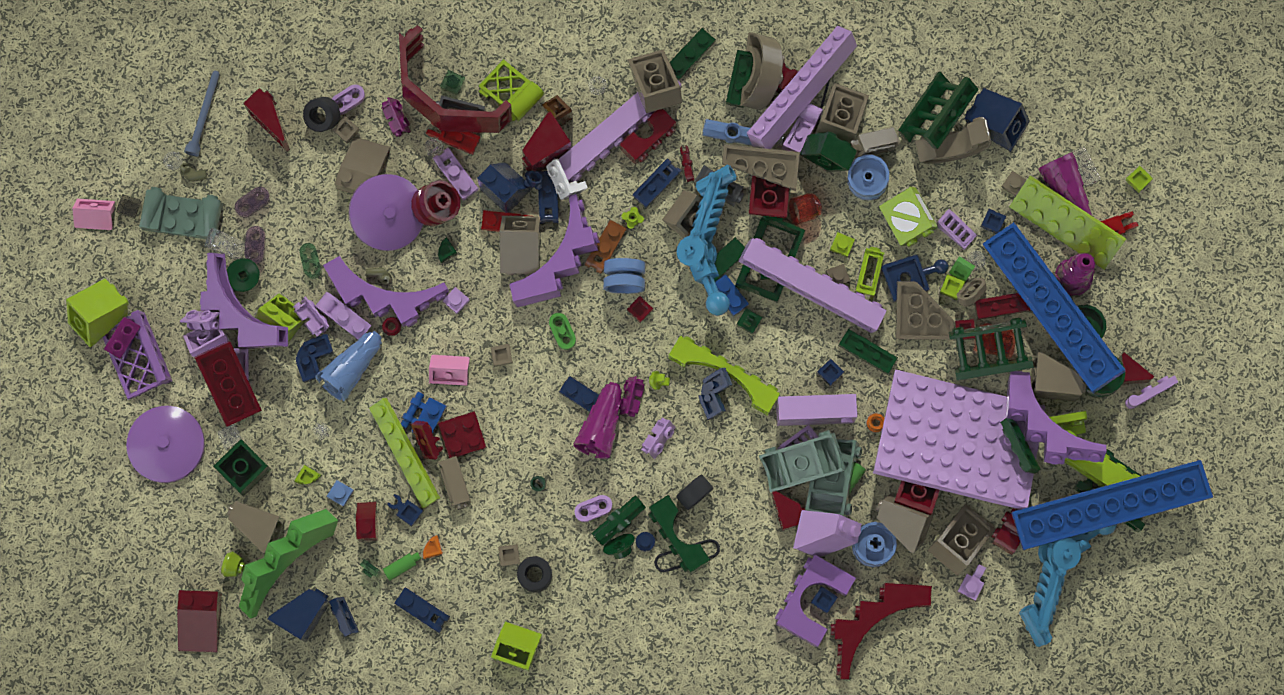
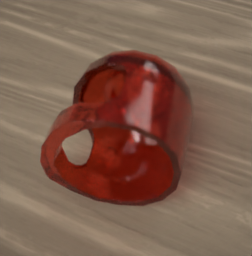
M813 193L795 196L789 200V214L795 225L815 220L822 213L820 199ZM795 203H796V206H797L798 212H799V218H800L799 220H798V218H797V215H796L795 209H794V204H795Z

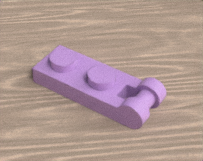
M446 148L443 150L444 153L440 156L436 155L432 159L464 201L479 189L451 150ZM449 159L451 163L445 166L443 162Z
M1175 375L1171 378L1165 376L1157 381V386L1152 388L1149 385L1142 389L1141 395H1131L1125 401V405L1128 409H1134L1178 383Z

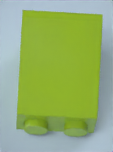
M103 279L66 299L68 324L89 347H92L113 329L123 317L128 315L129 302L125 296L119 294L114 284H110L106 279Z

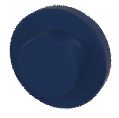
M642 532L636 537V546L641 551H650L655 545V538L649 532Z

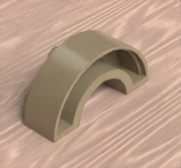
M750 32L748 33L746 51L752 53L753 70L749 81L742 87L740 106L762 110L770 105L778 85L782 82V65L785 61V56L782 55L780 43L775 38Z
M978 117L973 119V122L968 123L967 127H964L962 131L949 132L939 149L932 148L923 136H921V139L916 140L915 143L919 162L936 164L960 160L978 154L989 148L992 141L987 120L984 117Z

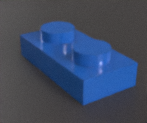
M726 274L715 282L718 291L723 292L729 298L730 306L728 310L733 316L749 305Z

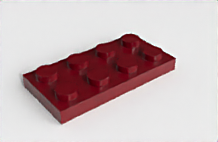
M230 341L194 357L226 427L262 411Z

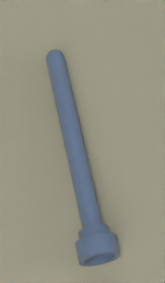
M218 71L212 72L192 140L186 144L184 153L188 155L199 156L201 150L199 140L220 75Z

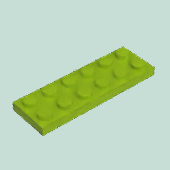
M1032 176L1028 177L1009 206L1079 254L1087 253L1094 258L1095 264L1103 270L1106 269L1126 240L1125 237Z

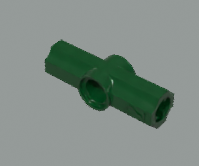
M635 495L621 508L613 511L606 518V521L591 534L603 546L617 533L619 534L625 530L624 528H627L632 523L631 521L646 509L645 505Z

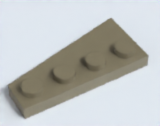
M724 144L722 165H730L733 169L796 191L800 152Z

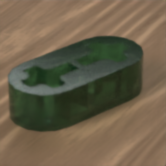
M305 243L299 250L303 269L308 278L316 279L322 273L318 252L313 244ZM306 248L313 250L311 252L312 259H308V256L303 254L306 252ZM310 263H313L314 267L318 268V270H315V274L308 272L311 269Z

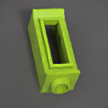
M876 247L865 249L855 293L870 295L869 299L872 300L875 295L885 253L881 252V249ZM869 257L878 259L872 286L862 284Z

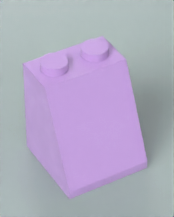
M802 510L793 548L811 556H825L858 543L862 524L840 514Z

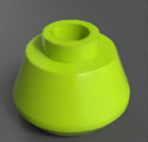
M234 551L227 553L221 567L223 576L237 577L239 574H242L245 567L243 558Z

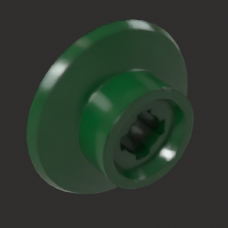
M247 258L233 261L226 270L232 289L239 292L251 290L257 285L260 278L258 266ZM246 272L247 278L245 277L242 280L240 275Z
M629 533L622 534L608 541L603 547V552L606 555H614L615 559L625 558L632 552L631 546L634 544L635 536Z

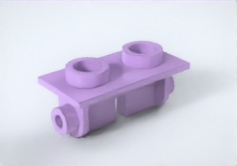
M306 296L301 303L298 302L293 306L294 312L302 321L306 318L309 319L305 326L312 335L315 334L318 337L328 329L329 325L326 318L319 314L315 304L308 300Z
M191 310L186 313V316L180 322L187 323V327L191 330L205 329L215 331L219 328V322L216 320L219 312Z
M661 418L651 431L656 436L648 435L642 444L641 450L646 454L649 453L655 459L663 451L664 444L672 437L676 427L670 420Z

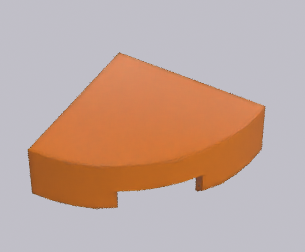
M438 535L430 538L423 550L424 560L443 554Z

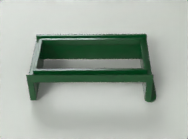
M762 216L753 238L762 240L767 225L795 235L788 257L792 256L795 258L805 229L784 222L783 218ZM743 264L735 287L777 303L784 286L777 283L773 293L746 283L751 268Z

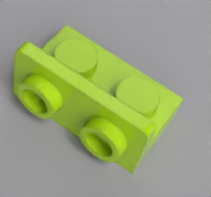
M1086 411L1049 417L1065 431L1070 430L1076 435L1086 433L1084 423L1088 418Z

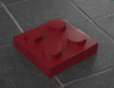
M475 411L438 423L449 458L455 456L458 458L487 448Z

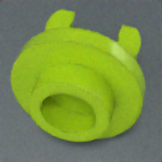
M659 371L651 373L649 384L654 390H659L661 386H669L670 378H665V374H660Z

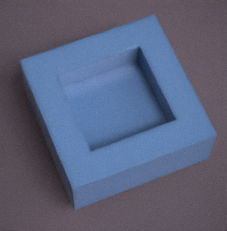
M336 480L327 497L344 507L354 490Z

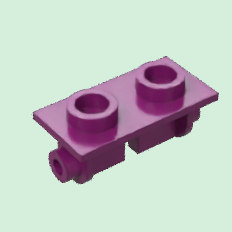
M387 97L388 101L382 103L381 109L386 120L394 119L388 123L392 134L400 137L403 135L402 132L410 133V123L403 115L401 103L397 99Z
M123 317L104 350L121 359L141 326L133 320Z
M637 376L629 377L624 383L623 389L625 392L619 408L620 415L628 414L627 416L635 418V415L638 414L641 401L634 398L635 396L642 398L645 384H643L644 380L638 379Z

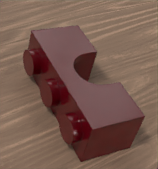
M664 109L657 110L647 119V125L653 130V134L650 137L640 138L632 132L620 143V150L635 165L638 162H644L652 149L654 151L662 145L661 141L666 136L670 138L676 132V121Z

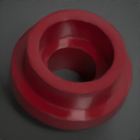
M388 317L383 321L382 329L386 335L395 336L401 331V323L395 317ZM395 324V329L390 330L388 326Z

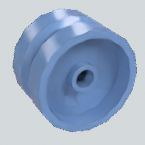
M863 155L855 159L848 171L850 191L862 200H874L885 193L889 184L887 164L875 155ZM869 175L872 176V178L869 180L865 178L869 177Z
M614 258L604 261V273L608 276L604 278L603 290L626 294L645 291V279L640 277L645 274L644 261L631 258Z
M867 523L861 527L858 543L852 545L853 554L857 561L864 566L880 567L887 563L894 555L897 547L896 537L882 523ZM875 542L877 544L876 549L870 543Z

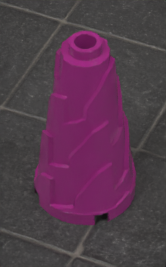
M1073 152L1038 168L1046 184L1048 183L1053 191L1092 216L1088 205L1089 200L1083 188L1084 183L1078 170L1079 166Z
M1087 253L1078 254L1062 261L1058 265L1054 276L1069 296L1082 295L1092 285L1095 272L1094 258Z
M610 382L602 388L595 405L592 406L587 420L584 421L573 443V446L578 451L589 455V453L596 454L595 458H610L621 404L622 389H620L619 384Z

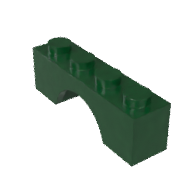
M669 495L649 506L650 513H648V516L653 523H658L660 535L664 540L668 539L671 545L668 547L674 556H679L681 560L679 564L684 572L688 571L692 575L710 563L709 557L700 544H687L676 536L673 526L675 519L679 515V510Z

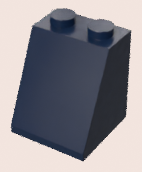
M983 88L981 93L976 96L974 104L967 110L964 118L968 124L973 122L975 118L984 117L987 120L991 141L1010 152L1030 122L1022 103L986 88Z
M506 162L490 164L477 177L480 190L506 213H509L533 189L525 187V179Z
M317 588L315 591L308 589L271 614L267 619L306 643L330 605L329 600H327L329 596Z

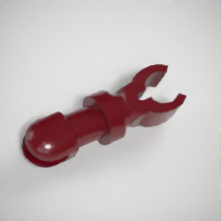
M685 145L686 151H683L681 146L680 154L683 159L681 164L684 167L685 178L687 182L695 181L692 170L693 161L690 160L689 147Z

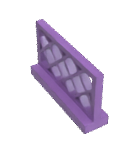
M139 310L132 312L130 316L126 317L141 326L137 332L138 336H134V338L141 341L139 351L131 349L132 340L122 359L109 353L128 400L162 384L173 381L144 312ZM118 323L113 329H111L110 331L116 330V328L118 327L119 323ZM107 334L103 337L105 345L109 341ZM129 350L138 353L134 364L126 361ZM141 355L148 358L146 368L138 366ZM124 363L132 365L129 376L122 373ZM136 368L145 370L141 381L133 378ZM148 372L154 374L156 382L152 384L144 383ZM131 380L140 383L137 391L133 393L129 390Z

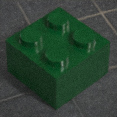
M832 132L816 133L807 136L800 156L827 172L849 171L857 150L851 147V143L838 139L837 135Z
M242 439L213 466L243 497L271 470Z

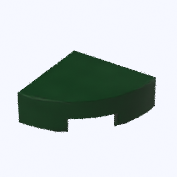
M447 237L442 240L438 249V257L441 263L457 254Z

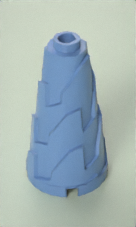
M375 331L365 333L356 343L337 356L323 370L319 371L315 376L316 380L319 383L323 380L325 383L322 387L338 400L342 399L344 402L360 380L372 358L381 348L382 337Z

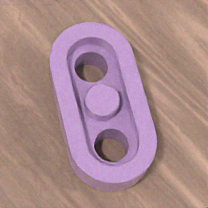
M351 85L332 98L337 105L339 103L343 104V107L339 108L340 115L347 113L364 101L365 92L361 86ZM354 93L359 94L358 98H353L352 96Z
M600 495L579 503L575 508V516L580 522H589L602 517L611 511L612 501L608 496ZM604 502L606 508L600 509L599 504ZM586 509L588 515L582 516L581 511Z

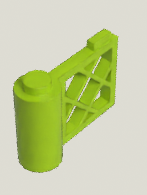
M504 59L478 86L481 95L486 99L491 97L499 105L503 103L500 99V93L510 92L508 102L511 104L512 121H520L545 95L537 84L528 80ZM505 66L509 70L510 76L499 77V71ZM521 79L524 82L521 87L513 88V80ZM510 80V88L500 89L499 81ZM497 81V90H488L485 87L489 82Z

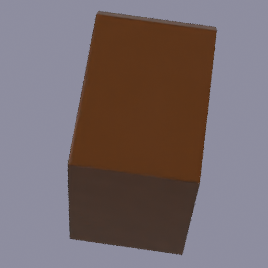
M558 95L542 104L547 113L551 111L560 126L573 119L571 108Z

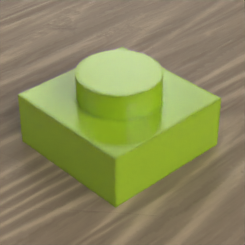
M1141 166L1126 178V181L1138 193L1153 180Z
M837 232L830 251L848 257L855 239Z
M947 274L939 293L957 300V293L962 289L965 281Z

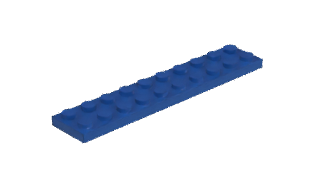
M1014 222L983 243L986 251L1092 393H1095L1125 372L1123 366Z
M1198 460L1012 512V517L1022 549L1027 550L1061 539L1211 499L1213 495L1202 461Z

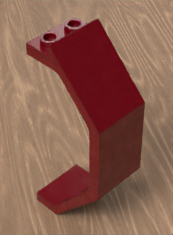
M416 25L413 29L411 28L406 32L405 37L399 33L403 99L440 131L500 133L512 121L511 104L506 100L496 110L491 112L444 109L408 78V62L424 47L422 43L424 36L421 34L423 29Z

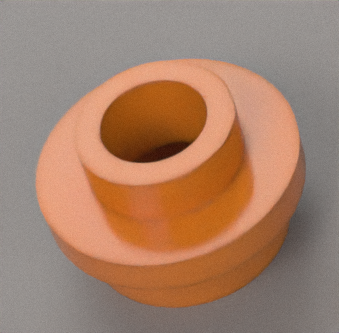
M878 413L871 414L866 422L867 428L874 433L881 432L884 417ZM878 420L880 424L876 427L872 422Z

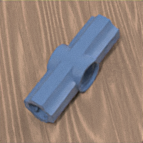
M705 120L702 136L721 139L727 143L736 142L752 146L747 135L751 128L739 126L737 123ZM727 130H734L736 132V136H730L727 133Z

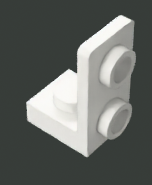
M554 159L546 166L561 200L569 198L570 195H579L588 188L585 181L569 183L559 159Z

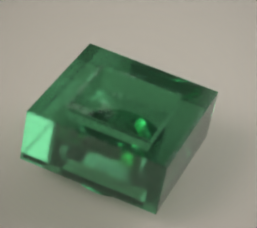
M448 70L440 87L458 95L465 77Z
M365 559L360 564L364 568L361 572L369 578L372 576L378 578L382 573Z

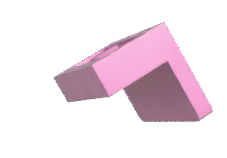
M76 200L72 208L75 228L112 230V214L115 209V201Z
M431 355L429 383L467 386L470 358Z

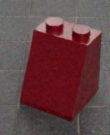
M551 111L546 114L522 149L523 157L521 159L526 171H542L546 169L550 162L554 159H559L571 149V141Z

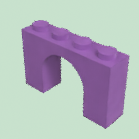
M814 555L812 559H807L803 566L806 569L803 576L798 575L794 583L797 586L795 591L788 593L784 601L787 605L784 610L780 608L775 619L778 620L777 626L817 648L828 629L812 621L803 613L800 605L803 591L812 585H824L846 596L856 578Z

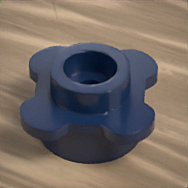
M527 171L525 173L526 180L524 181V186L540 190L542 188L541 181L543 180L541 173L538 171Z

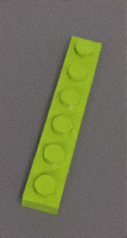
M382 398L369 409L422 509L427 508L439 500L440 496L388 399Z

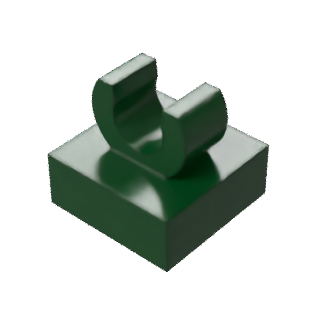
M746 308L736 325L753 335L763 317Z

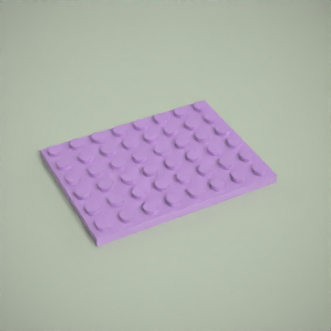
M895 370L873 474L1020 510L1028 508L1034 473L1022 470L1019 465L1020 460L1018 456L1012 451L1011 443L1002 431L1003 427L1000 422L1006 418V396ZM1040 405L1041 409L1045 411V406ZM1017 421L1025 437L1026 421ZM1027 441L1036 459L1039 442Z

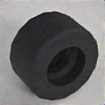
M319 97L310 100L305 105L303 119L309 129L314 132H324L338 124L340 110L333 99ZM319 107L325 111L326 119L324 122L318 117L317 110Z
M701 474L676 495V498L686 510H690L713 490V486Z
M537 556L528 557L518 566L517 579L526 591L533 593L541 592L550 585L553 577L552 569L543 558ZM532 567H538L542 571V578L537 582H532L527 577V572Z

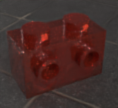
M984 323L983 325L980 324L979 327L992 324ZM1013 330L1002 331L1006 358L1010 359L1015 348V337ZM994 333L982 334L985 353L998 356ZM976 340L973 346V350L977 351Z

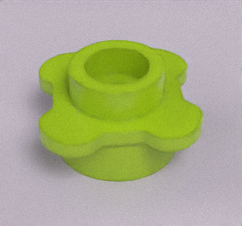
M631 207L630 211L623 212L621 215L629 229H633L644 221V217L638 213L637 207Z

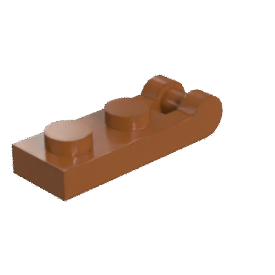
M610 220L599 238L600 243H597L598 250L591 252L585 262V266L593 267L596 269V272L602 274L604 271V261L612 257L627 228ZM596 256L603 259L601 263L595 261Z

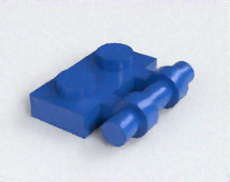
M417 392L410 401L411 405L407 413H404L402 416L401 425L407 429L409 423L415 421L428 422L433 434L447 406L430 397L425 404L421 402L424 394ZM417 408H420L422 412L419 418L416 419L413 416Z

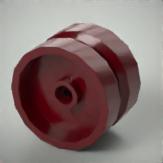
M437 180L419 188L414 193L411 200V208L414 216L420 223L425 226L434 227L453 219L460 210V196L452 184L447 181Z

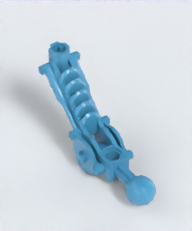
M730 165L711 172L708 176L696 182V188L703 199L699 203V210L692 227L694 228L691 230L690 235L683 238L677 246L679 261L690 267L696 282L704 284L708 294L705 302L706 309L715 316L725 314L730 306L729 298L723 292L718 291L714 278L719 276L714 264L717 252L712 244L713 236L717 230L716 226L720 221L719 217L723 211L722 207L728 194L727 187L737 177Z
M1117 525L1039 546L1038 555L1043 566L1036 587L1037 592L1034 593L1033 597L1034 604L1025 606L1019 612L1026 625V630L1029 631L1037 647L1051 642L1052 636L1049 626L1053 623V615H1055L1056 605H1058L1059 596L1062 592L1066 571L1075 567L1081 558V553L1091 547L1090 539L1098 534L1109 535L1113 533Z

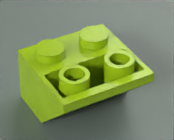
M277 294L261 306L255 315V318L263 323L288 327V342L306 321V319L302 321L294 312L293 306L295 304L281 294Z
M505 621L491 658L530 671L542 634Z

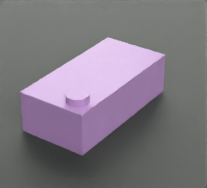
M856 394L778 397L776 402L777 426L854 423L857 418Z

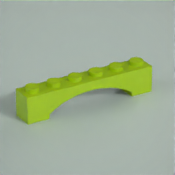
M680 336L668 355V359L684 368L686 365H701L716 370L726 368L729 377L735 380L751 398V407L767 416L769 415L780 396L775 386L763 384L756 375L752 374L750 376L744 373L745 370L742 367L730 365L727 363L728 360L721 355L717 357L711 354L712 351L703 345L701 347L694 344L695 341L688 336Z

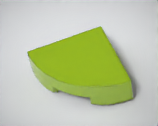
M304 465L294 482L302 485L311 484V482L317 481L321 474Z

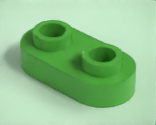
M562 313L553 314L549 319V326L558 346L563 350L572 349L576 344V337L567 317ZM561 321L562 325L558 327L555 325V322ZM569 338L570 342L568 344L563 343V339Z

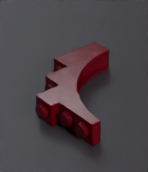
M884 583L883 588H879V599H882V602L860 601L858 606L855 605L854 617H858V620H834V624L830 625V635L833 636V640L841 641V644L837 645V656H840V664L836 665V675H839V680H849L851 662L855 651L867 632L879 621L898 611L930 607L932 586Z

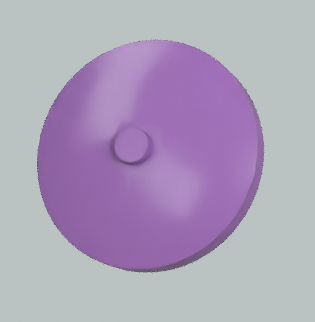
M392 174L376 175L365 180L355 190L349 204V220L356 236L366 245L378 250H396L411 243L418 236L423 226L414 216L411 208V200L417 188L405 178Z
M174 406L155 407L140 415L131 426L126 443L127 454L132 466L145 478L159 483L176 482L187 477L199 465L205 449L204 433L198 421L187 411Z

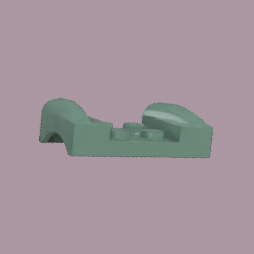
M151 187L145 193L139 227L143 231L217 241L218 223L223 203L214 195H207L202 200L166 195L162 192L161 188Z
M830 430L818 433V438L776 450V446L765 449V454L759 455V458L767 474L770 493L846 470L835 432L830 433Z
M837 439L846 470L811 480L805 511L840 514L844 517L851 515L852 504H849L848 495L853 465L857 458L860 459L862 455V447H859V443L856 440Z

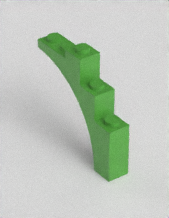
M327 509L291 521L286 537L268 543L263 559L245 565L241 578L245 586L239 608L250 619L256 617L264 598L279 576L309 548L333 536L338 520Z

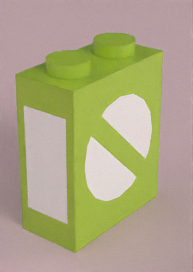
M909 187L879 206L900 246L911 247L918 243L917 239L922 236L924 238L934 233L933 229L938 227L916 187Z

